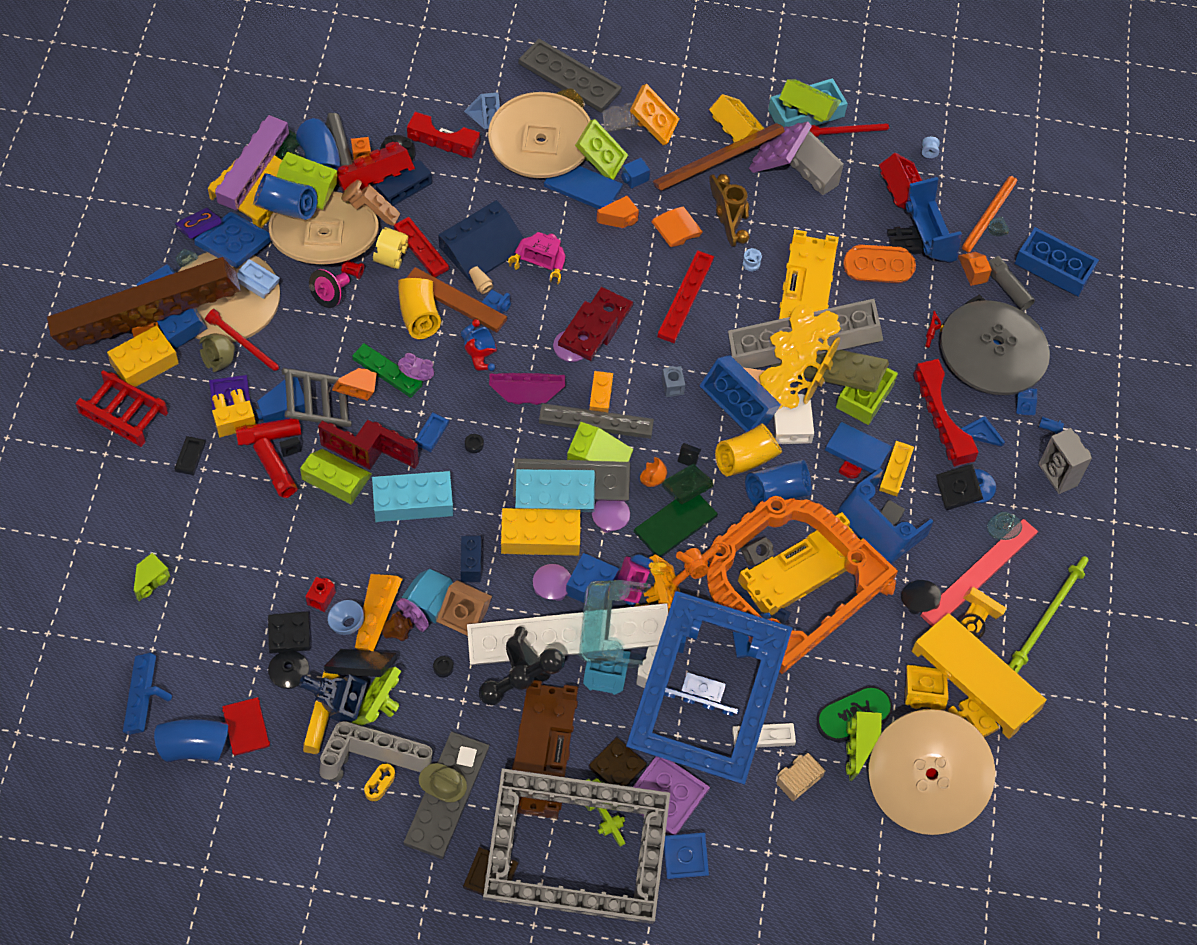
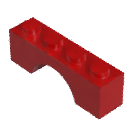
M414 112L407 126V138L443 149L447 152L459 154L462 157L473 159L480 145V132L463 127L454 133H443L432 125L431 116Z

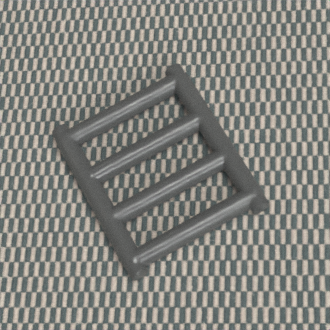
M282 369L286 385L287 410L285 411V417L317 423L324 421L336 426L351 427V421L348 420L346 394L339 393L340 418L331 417L328 383L335 384L341 377L295 369ZM293 377L303 378L305 413L295 411ZM311 380L320 381L323 416L313 414Z

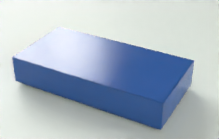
M432 412L415 439L418 447L432 452L447 428L449 420Z

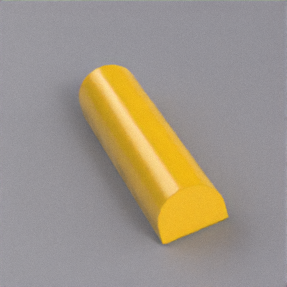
M323 672L322 678L325 677L332 680L339 678V675ZM318 701L314 705L303 747L304 752L318 754L320 752L330 713Z

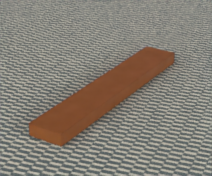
M416 267L407 276V278L433 281L435 300L472 320L478 319L480 324L497 333L507 321V316Z

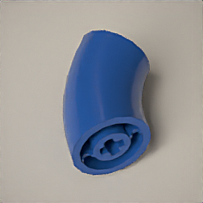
M315 118L303 122L297 130L296 139L304 152L305 158L338 171V168L341 167L339 151L328 127L323 121Z
M265 173L257 188L253 205L281 215L307 220L313 216L316 210L317 194L310 185L291 182Z
M805 460L749 473L745 479L748 498L755 507L760 502H766L773 496H779L787 500L811 495V478Z
M185 719L161 723L155 728V745L159 755L166 762L184 759L218 762L227 737L228 724L201 719Z

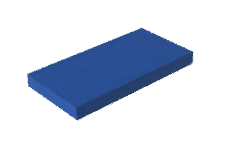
M577 166L565 174L547 178L544 182V187L594 208L601 209L615 201L623 184Z

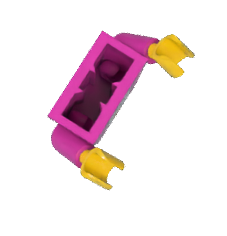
M540 232L531 237L524 238L520 241L514 252L515 256L509 258V267L512 263L516 262L514 267L517 270L520 267V258L550 270L555 269L550 274V283L553 277H557V284H559L561 281L560 271L563 269L566 257L563 248L560 247L561 241L554 234L546 235Z

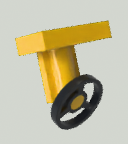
M972 587L963 597L971 604L966 614L958 622L962 623L967 630L980 639L985 633V620L987 616L990 615L997 619L1004 614L1007 608ZM982 625H983V631H982V633L978 636L977 633L980 631V629H981V627H982Z

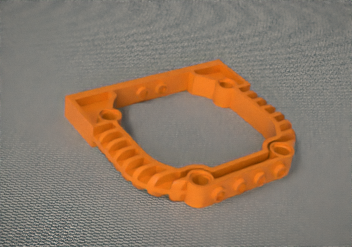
M773 496L766 502H760L751 514L749 512L742 517L741 522L737 525H731L726 534L723 536L719 535L713 541L711 547L715 543L718 544L721 550L717 553L723 554V556L715 554L709 559L707 586L714 602L761 617L733 589L727 580L726 572L733 565L736 551L767 526L781 527L790 520L805 522L815 528L846 558L845 569L850 574H855L856 593L858 594L846 605L841 604L835 610V614L832 617L827 616L821 622V626L809 636L803 631L792 630L779 671L783 674L894 581L898 570L865 539L861 541L855 533L851 532L829 509L823 507V505L807 499L795 500L793 498L784 500L782 497ZM773 618L767 619V620H771V621L780 623L777 619H773ZM748 636L749 642L752 643L753 637Z

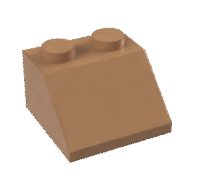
M457 580L448 587L436 622L468 636L467 624L482 622L492 596Z

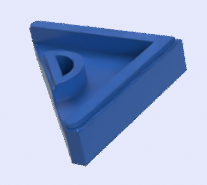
M985 416L961 428V430L971 435L973 440L998 446L1005 444V441Z

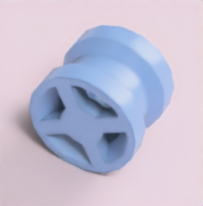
M931 136L923 139L922 155L924 157L935 158L939 155V139Z
M753 248L746 250L742 263L743 267L748 271L758 270L762 258L761 252Z

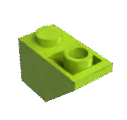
M153 553L136 566L134 593L138 601L149 597L154 589L159 585H164L170 577L168 568Z

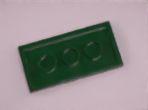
M692 487L634 529V533L654 555L662 557L715 519L718 513Z

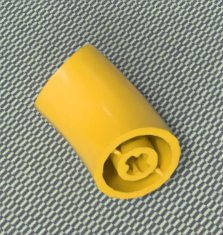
M420 278L398 280L401 313L409 334L416 339H425L432 336L441 325V317L434 301L433 281Z
M761 423L739 436L720 441L715 450V458L721 473L725 476H732L772 460L782 453V449L769 429Z

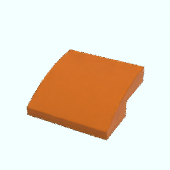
M684 206L667 211L651 221L670 247L683 245L687 239L700 237L703 232Z

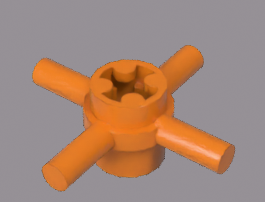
M715 543L704 554H701L697 548H691L685 553L677 552L676 558L684 562L685 569L672 580V583L678 586L690 575L694 579L707 575L709 571L707 560L721 550L720 546Z

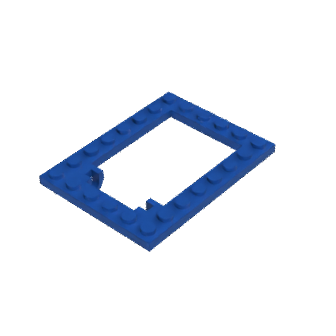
M675 591L626 747L745 785L793 627ZM702 622L753 637L748 656L761 660L731 758L652 733L682 637L686 636L697 640Z

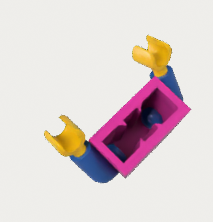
M643 555L625 557L617 579L619 599L623 600L630 607L648 606L649 604L640 605L639 602L650 573L649 569L655 575H663L664 573L660 571V567H666V564L653 563V560Z

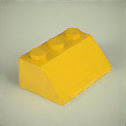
M722 94L709 109L713 114L714 120L723 125L722 129L726 133L731 134L734 143L764 129L761 123L739 99Z

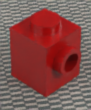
M316 577L306 594L307 605L325 612L336 593L333 582L327 578L321 579Z

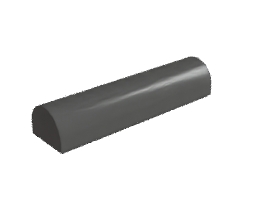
M328 113L325 125L332 133L337 144L340 166H348L353 162L340 116L337 113Z

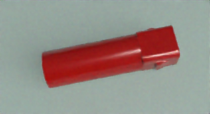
M292 418L235 427L238 446L250 445L262 438L274 440L301 435L299 420Z
M269 438L258 440L253 448L269 475L273 486L279 496L289 498L298 490L291 475H289Z

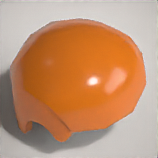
M654 457V463L647 462L646 469L640 475L641 483L647 487H655L662 484L667 476L665 464L657 457Z

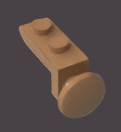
M356 180L345 189L341 196L343 202L348 200L355 209L366 204L385 223L392 226L396 223L400 212L370 184L361 190L362 182Z

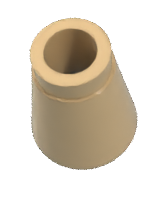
M478 266L469 271L478 292L485 294L493 288V281Z

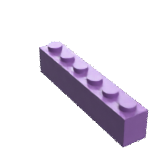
M268 115L265 121L261 122L257 133L252 135L248 146L243 148L239 159L235 160L230 172L226 173L221 185L217 186L215 194L219 204L237 211L289 135L288 122Z

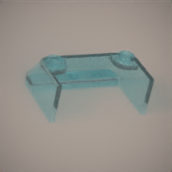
M608 580L593 581L586 587L579 643V656L583 661L630 668H639L643 665V661L624 659L622 645L617 641L608 640L612 600L622 601L628 597L630 591L646 593L651 588V584Z

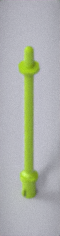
M1086 556L1082 557L1076 566L1071 565L1069 567L1070 576L1022 649L1015 651L1012 655L1013 659L1008 666L1016 673L1028 662L1027 654L1077 578H1084L1085 573L1083 569L1088 563Z

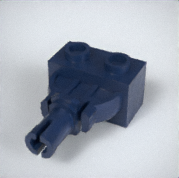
M350 674L344 678L332 680L324 677L321 681H316L306 675L301 677L300 682L302 683H299L298 687L313 692L316 697L315 700L321 702L323 707L330 712L329 718L349 723L357 720L367 681Z

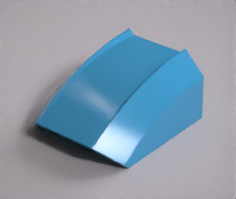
M428 569L421 572L413 580L402 598L416 604L429 621L436 623L448 587L453 583L451 578Z
M615 650L589 653L583 684L590 691L597 690L613 693L614 695L622 692L630 651Z

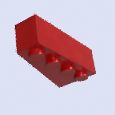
M390 142L385 145V148L374 150L365 158H357L354 160V163L339 167L337 181L342 192H344L352 182L360 180L362 182L360 189L362 190L369 185L368 183H380L384 181L386 176L393 175L395 177L401 174V170L408 168L410 171L415 169L407 149L398 142Z

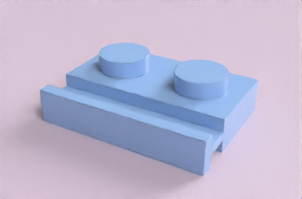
M250 259L237 273L239 284L263 299L279 283L280 279Z

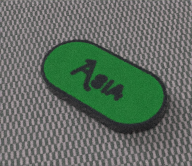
M863 687L822 707L817 716V729L821 736L827 740L830 739L837 743L850 740V734H847V722H850L851 717L856 712L882 713L881 724L888 720L892 712V700L879 687Z

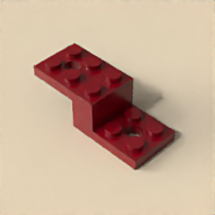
M601 287L591 303L584 301L559 339L558 346L591 361L602 343L605 345L609 344L633 307V301ZM611 307L613 311L608 312L604 308ZM580 335H586L588 339L581 340L578 337Z
M367 419L356 437L349 431L344 432L338 429L332 423L321 421L318 426L321 446L371 470L381 453L414 469L419 464L418 444L410 438L406 439L400 436L394 430L384 428L378 422H372Z

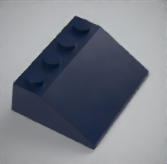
M497 200L438 235L439 248L470 283L473 282L469 274L472 268L478 266L485 274L507 262L511 256H515L514 252L520 241L524 239L509 213Z

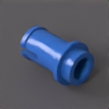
M1043 416L1039 428L1053 431L1057 434L1062 432L1064 423H1061V420L1058 422Z

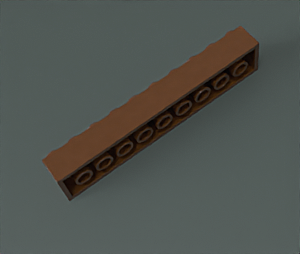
M220 257L47 316L50 337L66 350H75L79 346L92 344L103 338H110L114 334L128 332L132 328L147 325V323L163 320L167 316L178 315L182 311L195 309L206 303L216 302L217 299L231 297L235 293L241 292L237 272L224 257Z

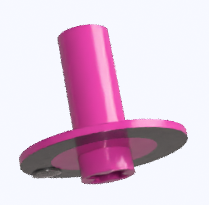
M318 269L309 278V289L314 299L321 306L333 308L341 300V288L348 285L350 279L346 273H341L334 277L329 271Z

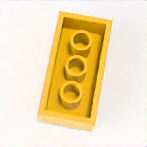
M502 508L501 554L579 556L580 510Z

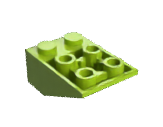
M856 712L851 717L850 722H847V734H850V742H847L846 753L850 754V759L846 763V775H849V781H853L859 774L881 735L882 713Z

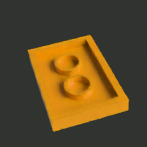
M647 84L641 86L630 112L635 116L636 121H640L637 123L640 127L645 126L662 145H666L673 134L679 117Z
M653 555L649 557V559L653 560V563H665L666 567H660V571L664 573L663 575L652 573L655 579L654 586L643 590L644 597H649L646 599L649 604L657 600L658 604H667L669 613L675 591L680 592L679 587L672 583V580L676 577L674 567L658 555Z

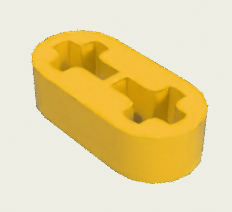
M382 764L373 773L364 787L365 796L368 800L378 801L383 797L395 779L393 766ZM387 770H388L390 776H389V777H388V776H385V777L383 778V780L381 781V779H382V773H381V772H387ZM377 784H378V785H379V786L377 787L378 793H375V792H374V793L371 795V794H370V788H371V789H374V788L377 786Z

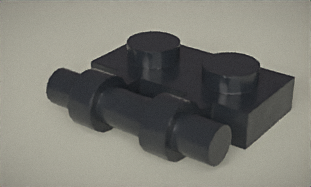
M916 225L909 226V228L894 227V229H887V236H893L889 239L890 246L905 248L911 254L924 253V244L920 235H918L919 232Z

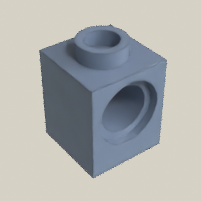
M681 366L664 368L661 379L665 396L684 395L685 381Z

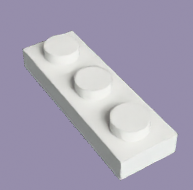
M794 724L763 725L756 747L795 745ZM741 726L732 727L734 747Z

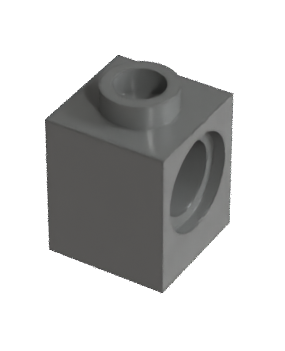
M767 537L757 538L740 548L748 565H756L775 555L773 545ZM758 545L761 547L760 555H758L756 552V548Z

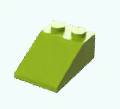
M580 422L567 452V460L629 462L633 449L602 429Z

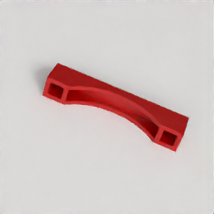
M939 359L918 363L914 371V379L920 385L922 397L926 399L928 412L932 414L934 426L939 430L941 443L945 444L948 459L952 461L953 466L975 462L979 452L972 436L961 430L951 420L944 408L941 386L945 373Z

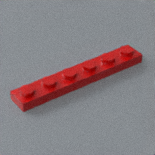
M697 250L658 332V338L675 343L714 261V256Z

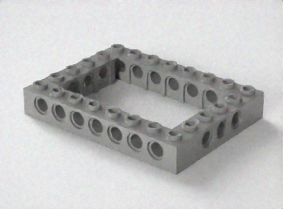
M502 768L483 900L653 924L656 916L670 793ZM519 797L644 814L634 898H627L628 895H623L622 897L606 895V892H601L600 894L585 892V889H580L579 891L564 889L563 886L558 888L543 886L542 883L520 882L521 880L507 881Z

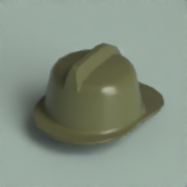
M439 763L430 764L419 775V785L422 790L442 801L456 802L465 795L467 789L466 780L463 775L452 768Z

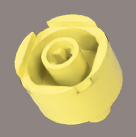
M384 227L375 246L378 253L374 252L373 261L399 269L402 263L401 255L402 253L405 254L408 248V235Z

